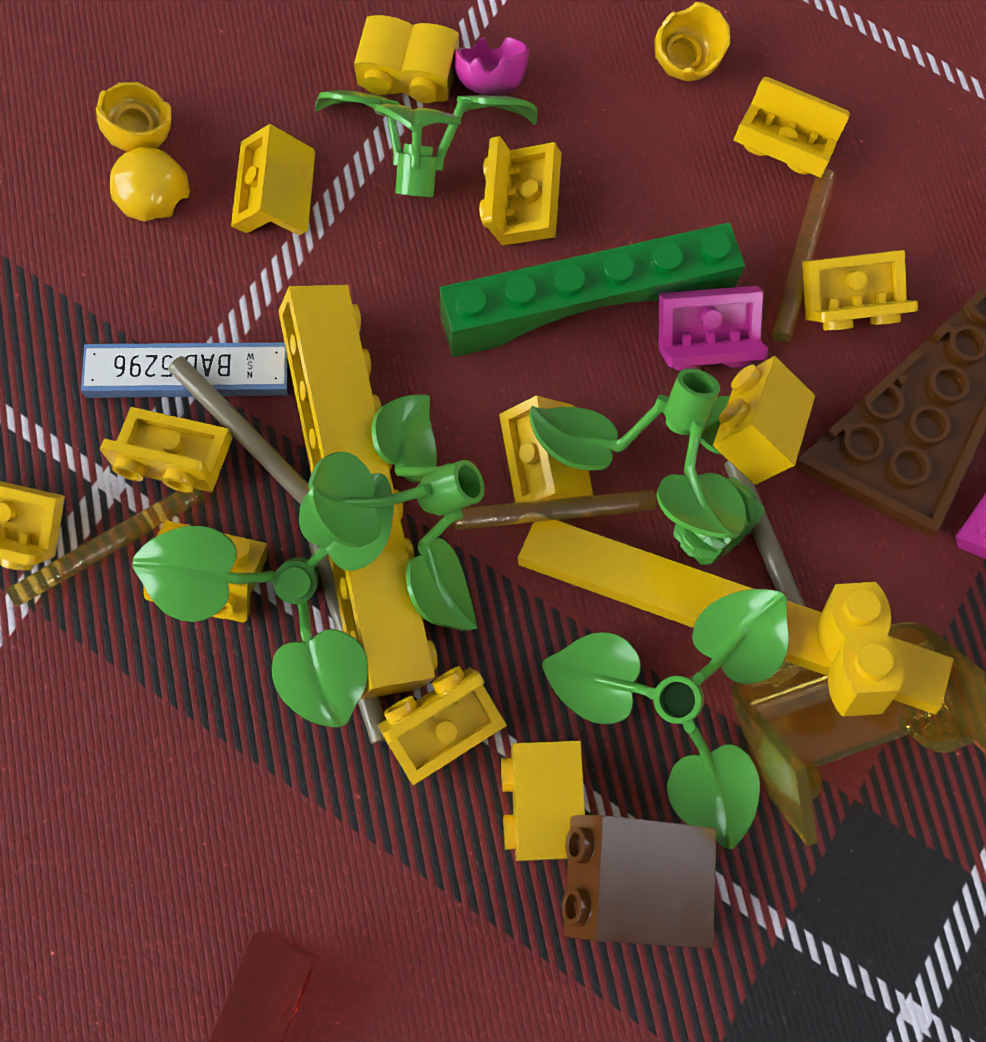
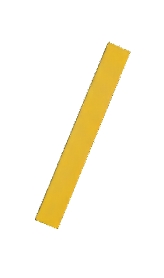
M537 514L518 556V565L692 628H694L699 615L714 601L732 593L753 589ZM787 601L789 644L784 661L828 676L832 663L823 652L818 636V622L822 612ZM889 636L900 653L904 672L902 687L893 700L936 715L942 707L954 658Z

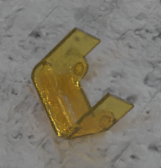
M914 622L897 623L890 626L888 636L954 658L942 707L936 715L893 700L883 714L842 717L832 702L828 688V676L787 661L783 662L779 670L772 677L763 682L753 684L734 682L732 685L731 694L734 710L766 792L806 846L818 843L812 800L821 793L822 780L821 774L816 767L909 734L920 745L935 752L948 753L974 743L986 754V673L928 626Z

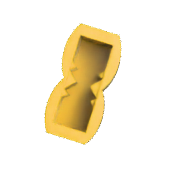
M368 16L354 62L357 85L376 95L404 93L421 103L448 101L455 74L453 60L455 51L459 49V33L451 28L437 24L419 23L412 25L407 21L391 16Z
M876 582L835 584L819 618V641L823 652L832 663L828 674L829 693L835 708L842 717L883 714L902 687L904 673L902 659L896 645L888 636L891 626V610L885 593Z

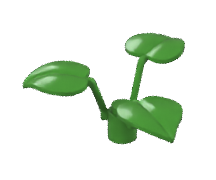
M350 90L320 92L315 103V111L317 112L325 107L336 104L359 102L373 108L376 114L386 116L393 148V165H397L395 193L420 197H433L436 170L443 171L445 155L458 125L461 124L464 112L484 107H496L517 113L528 119L534 126L537 123L538 110L534 104L509 96H458L457 106L453 114L429 108L412 110L407 106L400 105L397 101L385 97ZM397 121L412 131V144L404 143L403 153ZM434 123L449 124L435 157H432L433 147L421 145L422 128Z
M684 369L680 371L670 396L658 395L655 405L621 439H617L618 432L614 424L596 411L578 407L543 409L531 406L529 412L530 423L541 446L559 462L581 470H602L607 468L612 460V451H623L661 413H664L668 428L677 434L689 435V444L684 466L685 476L669 475L659 485L657 501L660 508L670 520L687 530L716 538L730 537L731 539L741 534L746 521V511L739 491L725 477L715 473L697 475L695 468L699 442L709 451L722 455L713 446L720 426V414L727 407L730 396L717 397L720 392V385L710 374L698 369Z
M409 395L400 397L382 406L374 415L371 427L373 444L377 454L383 461L395 465L397 476L405 477L410 482L419 483L418 486L387 496L374 497L375 485L366 465L351 453L334 452L324 456L316 464L308 483L310 506L322 530L336 542L348 547H361L370 544L380 536L381 522L376 508H383L417 499L421 508L427 513H434L438 516L444 515L418 542L417 546L420 555L411 558L407 564V590L414 608L428 622L438 626L470 631L478 627L460 561L452 547L445 540L437 537L452 522L463 518L462 508L482 500L484 482L477 467L468 460L436 467V444L429 415L430 396Z
M371 474L375 485L374 497L392 494L389 481L384 474ZM308 492L300 506L299 525L303 536L312 544L320 547L309 560L302 557L291 558L283 563L276 572H230L237 555L234 542L224 533L206 526L180 527L158 535L136 553L133 558L132 567L153 602L164 613L175 619L189 622L202 621L218 613L228 601V583H273L274 590L280 599L290 604H297L302 641L282 645L275 653L272 664V678L275 688L286 705L301 717L323 726L342 727L348 723L354 708L365 690L368 679L367 656L358 640L344 631L327 629L318 633L313 638L310 628V605L308 599L315 593L320 582L316 566L328 553L338 567L347 571L366 567L381 554L390 536L394 505L376 508L381 522V533L375 541L361 547H348L336 542L322 530L313 515Z
M750 589L729 594L711 603L699 615L694 626L692 638L695 647L702 654L713 659L692 678L684 676L668 677L657 688L635 683L641 671L638 653L627 640L612 633L600 632L581 637L563 650L546 658L542 666L554 692L573 712L588 721L598 724H613L625 720L633 708V693H637L654 699L655 709L664 720L675 724L682 723L684 730L688 732L700 755H688L681 758L671 770L667 782V793L674 811L687 825L716 828V842L726 849H733L742 840L753 822L759 802L760 781L756 766L750 756L736 745H723L710 753L707 743L695 725L694 718L700 714L704 706V694L700 686L720 666L729 679L741 684L763 682L779 670L787 655L789 644L787 599L782 592L767 589Z

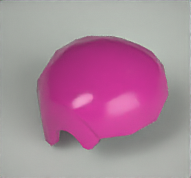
M507 37L498 49L490 48L485 38H480L471 49L462 47L455 51L453 66L459 80L468 89L482 95L501 96L513 91L521 83L527 68L530 51L525 43L513 37Z

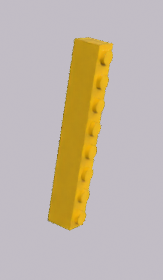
M348 285L289 286L278 312L311 474L316 464L324 456L334 452H347L357 456L366 465L371 474H384L389 481L392 494L398 493L397 489H393L390 470L392 464L386 463L379 457L373 444L372 420L376 412L381 408L379 397L372 394L369 381L371 359L368 350L362 349L359 336L361 314L358 305L352 304ZM403 502L394 504L393 522L389 539L381 554L372 563L358 570L347 571L338 567L328 553L343 631L358 640L367 656L368 679L365 690L359 700L419 690L436 678L434 673L437 669L436 649L433 642L427 640L423 623L424 618L414 608L407 590L406 567L409 560L414 557V550L411 541L408 538H404L401 525Z

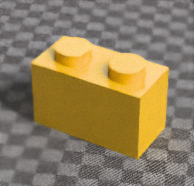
M773 356L758 366L749 365L735 376L731 383L733 390L727 407L720 414V426L713 446L754 485L795 466L815 399V395L776 356Z
M581 741L513 743L510 749L511 758H501L502 792L513 793V814L504 815L505 850L515 849L516 861L568 859L565 851V842L570 831L571 817L573 815H585Z

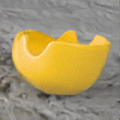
M695 2L689 8L679 12L673 11L662 22V26L657 31L654 40L655 58L668 76L688 82L702 79L719 66L731 44L730 26L719 10L704 2Z
M139 82L117 83L106 91L100 92L96 108L97 122L100 131L111 145L128 152L143 146L157 149L165 141L171 129V106L168 102H164L155 90Z
M146 146L138 147L124 153L111 170V198L127 217L144 222L154 220L155 218L171 217L178 201L189 197L190 190L187 173L169 154L162 150Z

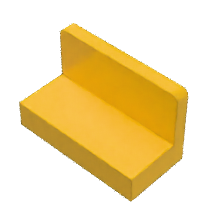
M268 124L241 141L231 226L248 234L271 221L297 235L307 232L315 150L272 124Z
M536 395L499 414L516 510L530 512L559 499L586 502L593 499L594 495L589 470L567 466L552 457L537 440L530 423L529 412L531 406L551 409L575 407L574 405Z

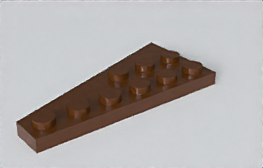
M986 285L874 387L852 410L833 425L811 448L804 452L796 460V464L793 467L929 538L938 533L986 430Z

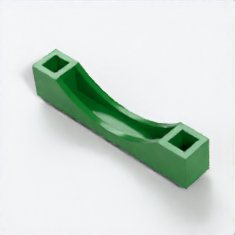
M729 222L441 286L440 315L453 358L500 347L542 325L588 310L622 303L659 301V293L736 287L745 264Z

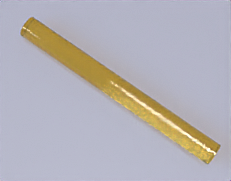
M825 168L821 178L816 176L772 332V338L779 342H789L792 338L804 294L802 261L813 260L836 176L834 171Z
M196 488L190 493L176 491L10 586L6 591L12 602L19 607L163 524L165 520L175 517L206 498L202 491Z
M653 490L467 507L461 509L463 518L452 522V527L454 530L650 511L656 507V496Z

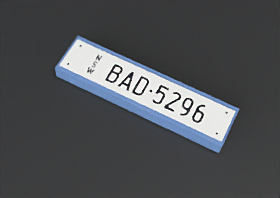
M285 342L84 344L81 392L86 398L194 397L168 371L169 365L180 356H183L222 396H289V361Z

